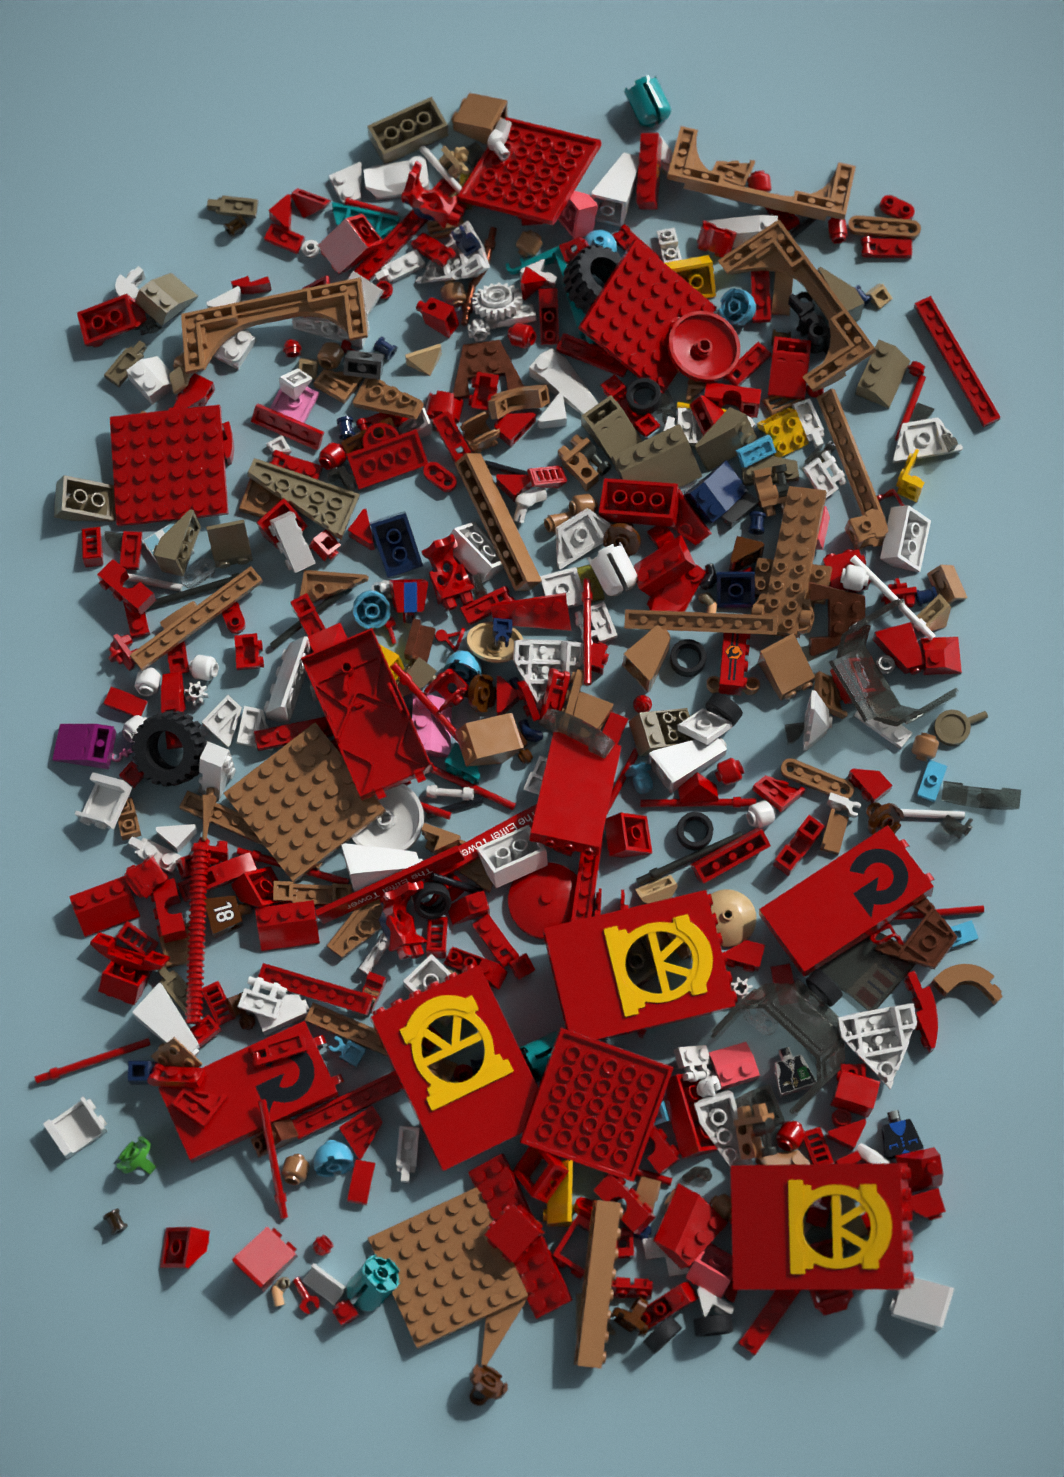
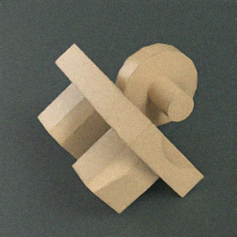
M444 145L441 149L444 154L438 160L441 165L448 168L453 164L447 172L455 179L462 173L468 175L470 170L463 162L468 160L469 151L465 147H456L454 149L455 152L449 151Z

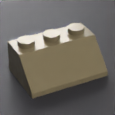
M878 339L875 346L876 352L871 355L855 395L890 408L910 360L896 346Z

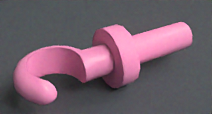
M124 748L123 752L119 753L118 759L115 760L114 753L112 754V761L120 762L123 756L127 758L134 751H131V748L128 750Z

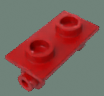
M616 1277L612 1281L613 1297L625 1299L638 1298L640 1296L644 1300L652 1299L653 1281L634 1278V1285H630V1278Z

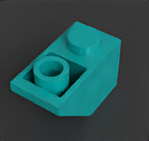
M455 742L444 762L446 770L453 775L459 774L463 776L464 780L472 784L474 782L479 784L481 780L478 767H466L460 745Z

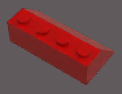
M604 478L599 515L608 522L676 527L678 484Z
M683 1074L670 1077L664 1094V1100L682 1159L718 1151L700 1125L694 1106L696 1102L703 1099V1097L697 1094V1085L701 1079H698L696 1082L685 1081L682 1077Z

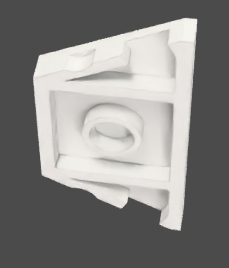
M938 417L903 423L896 444L893 464L905 462L909 454H913L915 449L919 450L917 459L962 452L963 446L955 441L952 437L953 434L944 427L943 422Z
M586 508L557 526V567L562 569L601 545L607 528L612 524Z

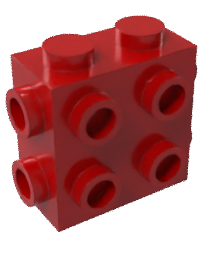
M848 549L837 555L831 553L823 558L821 565L832 567L830 587L854 593L868 590L871 583L869 579L867 586H863L861 591L846 589L843 587V583H840L843 568H846L848 565H854L850 561L854 555L866 565L865 556L861 555L859 549Z
M507 1205L500 1213L502 1216L497 1221L493 1220L488 1225V1231L485 1233L489 1238L487 1242L495 1249L498 1247L503 1252L501 1254L502 1257L509 1263H519L545 1234L542 1230V1224L536 1219L532 1220L527 1215L529 1212L522 1205Z

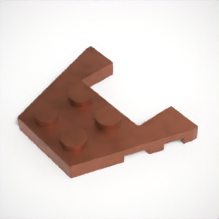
M500 340L463 344L453 391L455 399L470 397L467 380H472L473 377H476L477 372L499 376L505 375L508 390L524 387Z
M809 582L810 600L828 599V636L809 638V654L811 656H815L865 634L864 595Z
M926 897L912 906L925 915V917L906 943L901 946L893 939H890L883 944L877 945L875 951L935 970L958 937Z

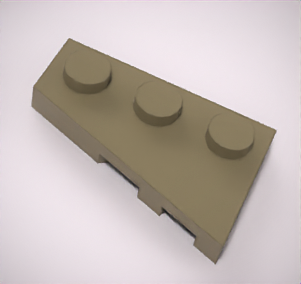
M768 456L746 468L741 467L743 484L745 486L754 485L751 471L768 467L771 469L772 483H778L777 473L773 474L772 467L786 464L787 471L784 472L786 481H799L797 461Z

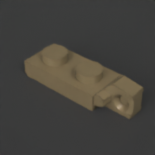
M222 195V197H218V200L208 199L207 210L215 211L216 214L234 217L239 214L243 218L256 219L257 199Z
M139 340L134 347L126 348L107 370L104 377L117 387H120L128 378L126 370L143 359V353L147 349L146 344Z
M163 966L157 970L162 977L160 983L183 1012L187 1013V1010H185V1007H187L185 1002L188 1000L186 998V994H188L186 982L174 970L169 972Z

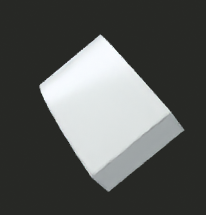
M675 228L657 231L662 261L665 263L682 260Z

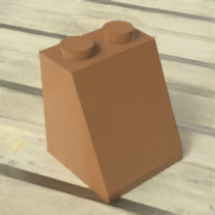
M469 93L467 98H463L458 113L455 112L452 117L453 130L488 146V138L495 129L499 119L505 120L508 117V101Z
M656 625L623 654L622 666L647 692L652 689L669 651L670 634L665 628L661 629L659 625Z
M794 633L760 651L758 665L781 701L785 698L789 700L796 696V692L800 690L806 691L813 686L815 676Z
M512 713L465 723L455 731L466 767L502 764L524 748Z

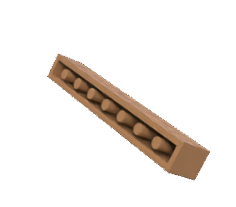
M466 453L454 464L514 590L530 591L542 582L482 455L480 453Z
M593 1200L573 1365L602 1368V1364H605L606 1361L604 1345L608 1342L609 1337L606 1328L607 1323L611 1319L609 1302L613 1300L611 1285L616 1277V1270L613 1268L614 1261H617L618 1258L616 1242L620 1239L621 1230L618 1228L619 1220L623 1216L621 1203Z

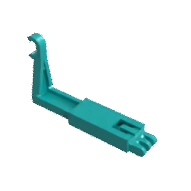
M559 246L525 261L521 257V265L518 267L510 268V264L507 262L505 265L508 273L515 275L520 273L522 268L545 259V265L555 263L554 261L557 260L563 277L564 270L567 267ZM568 298L577 327H579L586 314L580 308H576L575 303L571 302ZM578 329L581 339L586 338L589 344L595 345L591 338Z

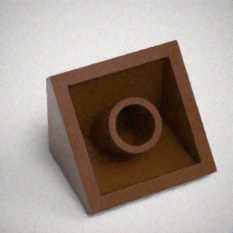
M737 536L728 572H739L757 562L758 558H762L765 547L764 543Z

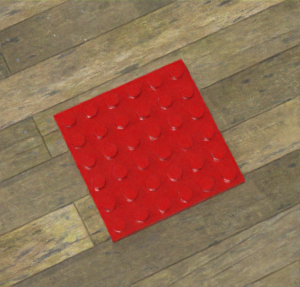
M506 117L505 120L512 122L508 138L504 143V146L510 152L509 158L502 161L495 151H491L487 147L457 196L458 201L554 226L602 146L601 140Z
M635 239L626 250L578 329L639 379L649 378L654 380L659 385L661 394L664 395L678 372L669 357L667 340L672 327L678 319L688 313L695 311L714 313L717 307Z
M220 405L110 417L117 526L179 520L190 509L194 511L197 518L229 515Z
M560 1027L520 1143L634 1182L674 1067Z

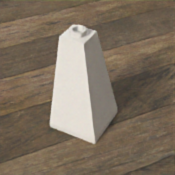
M623 153L594 188L591 198L598 205L595 221L619 227L625 223L638 176L639 156Z
M716 738L708 745L695 739L650 752L648 764L652 766L653 772L672 794L696 772L701 773L725 756L727 745L722 738Z
M341 844L354 892L423 861V859H418L417 853L413 851Z
M159 982L132 1013L142 1025L166 1044L175 1037L196 1057L200 1052L198 1050L200 1046L165 988Z

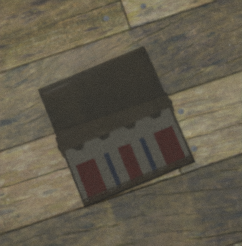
M878 933L875 940H882L885 935ZM870 936L818 968L828 975L843 992L850 995L867 1011L878 1009L906 977L907 973L916 965L875 951L877 945L870 940Z

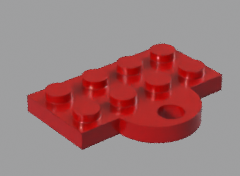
M375 423L369 426L362 438L363 448L346 454L358 489L418 469L428 463L417 429L399 435L393 426L386 423ZM377 427L383 430V435L380 438H375L373 435V430Z

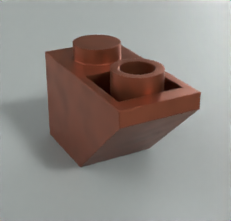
M291 1118L271 1124L275 1150L287 1145L299 1136ZM263 1130L250 1139L258 1157L268 1154Z

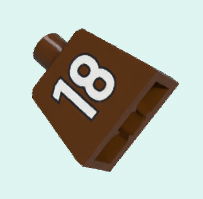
M236 896L207 898L205 900L214 938L242 927L244 924L241 916L252 913L251 905L247 903L238 905Z

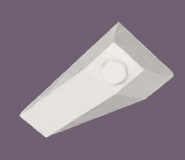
M754 215L706 221L715 224L718 228H726L737 232L733 248H737L777 221L778 216Z
M295 317L292 319L293 329L339 342L343 340L350 341L348 334L340 326L327 319L319 317ZM367 338L350 342L353 346L363 348Z
M554 349L541 353L529 367V376L541 385H547L548 390L556 396L562 393L564 402L583 415L598 404L568 360Z
M813 690L811 691L804 716L803 751L811 748L827 734L828 728H832V717L829 716V709L818 693Z
M726 1089L715 1093L716 1096H709L696 1102L694 1106L700 1125L731 1168V1165H753L752 1159L741 1160L736 1126H734L733 1120L738 1119L733 1093Z

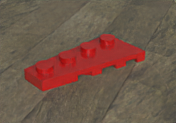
M566 593L491 604L493 619L513 620L512 626L571 631Z

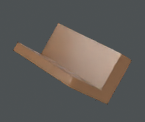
M939 565L927 573L931 585L936 588L937 596L940 594L948 604L967 598L953 565Z
M831 808L820 850L839 855L849 817L834 813L835 809Z

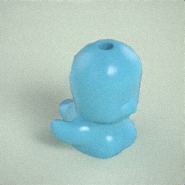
M645 762L631 765L625 772V777H633L634 789L640 794L648 793L653 788V781L648 773L652 766Z

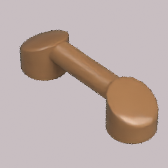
M711 676L707 679L706 686L711 693H718L720 678L717 676ZM755 677L748 678L746 689H742V692H745L747 695L757 693L760 689V681Z

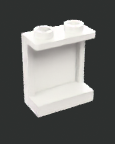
M92 772L90 780L95 785L83 812L76 811L75 815L85 825L90 826L92 823L103 830L106 828L114 829L132 787L123 780Z
M84 1096L80 1098V1102L51 1121L49 1119L43 1123L67 1159L108 1132L105 1128L107 1125L102 1115H96L94 1112L96 1106L91 1099L86 1100Z

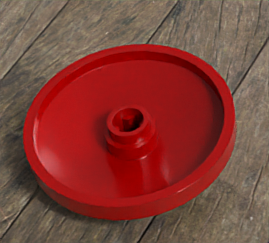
M695 311L682 316L674 324L668 336L667 349L673 365L683 375L698 382H715L723 379L734 369L740 357V341L735 329L723 317L712 312Z
M548 862L547 866L514 880L508 894V908L517 927L531 937L544 940L542 933L544 928L571 922L577 882L576 874L563 865Z

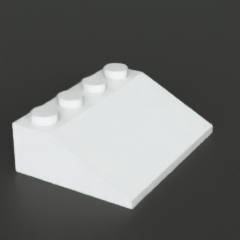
M306 636L289 643L288 648L283 650L282 666L277 668L276 683H273L270 688V701H266L264 706V712H266V717L269 720L283 724L290 723L307 673L301 658L311 654L309 639Z

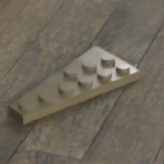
M256 458L253 459L247 476L280 499L285 498L293 508L342 540L360 494Z

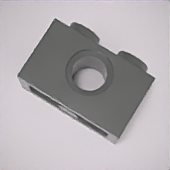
M348 350L344 359V375L380 379L383 373L384 354Z

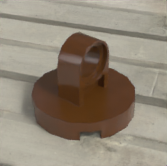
M625 522L616 523L607 528L603 537L604 546L613 544L614 547H617L619 542H621L625 552L630 557L639 550L641 539L633 524Z
M476 675L472 679L468 691L463 695V697L468 698L469 704L475 712H487L488 707L494 705L497 690L496 687H493L492 681L494 679L490 675Z
M875 802L866 809V814L869 817L867 828L871 835L887 825L894 834L900 829L901 818L904 819V814L895 804L887 803L881 805Z
M640 1296L634 1301L629 1311L615 1307L611 1313V1317H616L614 1321L630 1333L635 1330L639 1332V1337H645L649 1330L648 1326L640 1320L648 1306V1302Z
M477 1364L469 1373V1379L473 1385L469 1395L470 1401L474 1405L481 1406L489 1398L501 1399L508 1390L507 1382H502V1375L488 1365L479 1367V1364ZM479 1391L485 1397L478 1399L474 1396V1392Z

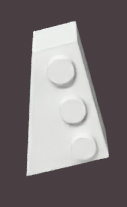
M289 511L270 520L271 525L268 527L272 536H276L279 541L276 544L280 553H284L287 558L284 561L288 570L297 573L316 563L302 535L303 532L295 520V513Z
M207 742L200 757L199 773H202L203 776L199 778L201 786L198 789V793L206 795L207 788H214V795L218 801L220 800L228 780L232 779L236 772L228 749Z

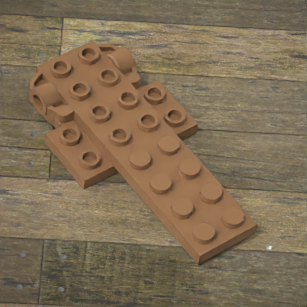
M789 486L775 558H758L755 595L759 596V598L752 607L751 615L778 616L776 636L787 637L794 633L795 637L800 639V635L807 634L812 629L815 603L823 605L826 603V599H809V582L829 586L832 573L831 566L813 564L827 494L826 490Z

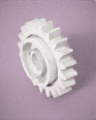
M500 282L496 285L491 283L488 287L484 285V290L477 289L478 293H474L472 298L475 314H480V318L487 316V320L494 317V321L497 318L504 320L506 316L510 318L511 313L517 314V310H521V305H523L522 293L519 292V288L514 289V285L508 287L507 283L501 285Z

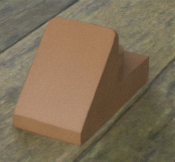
M426 823L423 824L421 829L425 839L432 842L438 841L434 849L435 855L460 845V835Z

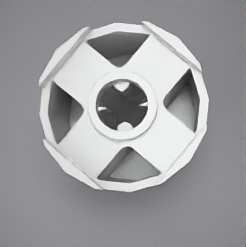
M619 542L617 547H614L612 544L599 550L598 556L592 560L590 557L588 558L596 577L608 596L621 595L623 589L627 592L636 585L637 573L621 542Z

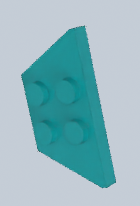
M332 202L336 226L346 218L363 214L383 240L400 223L399 216Z

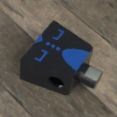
M899 1110L888 1112L887 1116L890 1124L883 1125L881 1128L884 1157L889 1160L896 1158V1155L923 1150L924 1146L912 1120L906 1119L901 1121Z

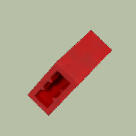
M911 622L874 632L873 641L886 655L892 657L895 665L904 674L910 673L915 675L923 670L925 661Z

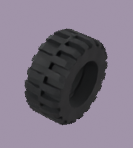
M591 245L583 248L565 268L563 273L565 292L569 294L568 298L571 302L575 303V307L583 310V313L587 314L603 287L596 283L591 274L597 276L606 284L621 260L618 252H613L608 247L603 248L600 245Z
M166 711L145 719L143 724L138 726L136 729L138 733L133 735L132 740L135 741V744L131 745V751L135 753V756L132 757L133 761L138 763L136 768L139 772H144L143 777L145 779H152L153 784L169 787L190 781L193 777L200 774V757L209 740L205 741L204 736L207 735L205 730L201 731L199 728L201 724L198 721L193 722L191 715H184L181 711ZM164 731L172 732L181 741L183 757L177 766L169 765L159 754L158 740Z

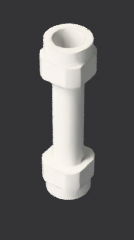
M437 785L427 786L426 795L436 799L437 796L463 797V800L469 801L474 798V788L464 787L463 790L438 788Z

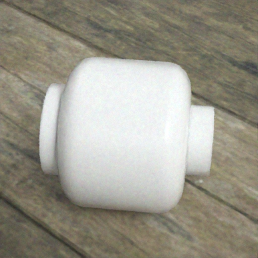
M848 565L842 570L840 583H843V587L846 589L861 591L863 586H867L869 575H866V569L863 567Z
M197 655L190 661L189 671H191L195 679L210 681L217 676L219 665L211 656Z
M148 667L143 671L139 670L135 680V689L143 696L156 694L159 690L161 675L152 667Z
M135 715L124 723L122 734L128 742L135 743L132 740L133 735L138 733L136 729L139 725L143 724V721L147 719L146 717Z
M764 800L755 803L748 808L746 813L747 821L755 828L770 825L775 820L776 809Z

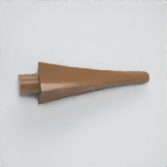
M207 788L206 795L202 794L203 841L207 840L209 824L217 800L214 795V788Z

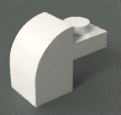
M138 266L135 270H131L127 278L121 274L118 276L115 284L118 297L127 293L130 297L136 299L139 291L137 287L146 279L142 268Z

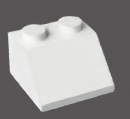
M158 356L141 359L126 370L129 380L151 405L172 390L169 377L171 371Z

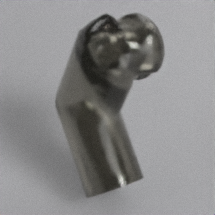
M480 574L470 576L474 586V596L479 599L487 595V590L483 586Z
M695 1166L681 1178L687 1185L695 1178H702L705 1182H708L712 1179V1173L707 1167Z

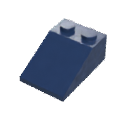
M725 460L683 495L703 522L710 524L727 512L748 489Z
M405 511L369 522L387 578L423 567Z

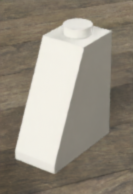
M277 995L276 998L282 1000V1005L276 1020L255 1014L264 1035L306 1018V1011L309 1010L306 1000H301L299 995Z

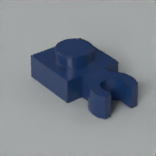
M460 225V233L456 234L454 231H451L456 246L467 257L480 249L481 245L471 232L466 234L464 227Z
M493 619L492 636L495 637V646H498V642L502 641L505 643V647H508L509 638L512 636L513 620Z

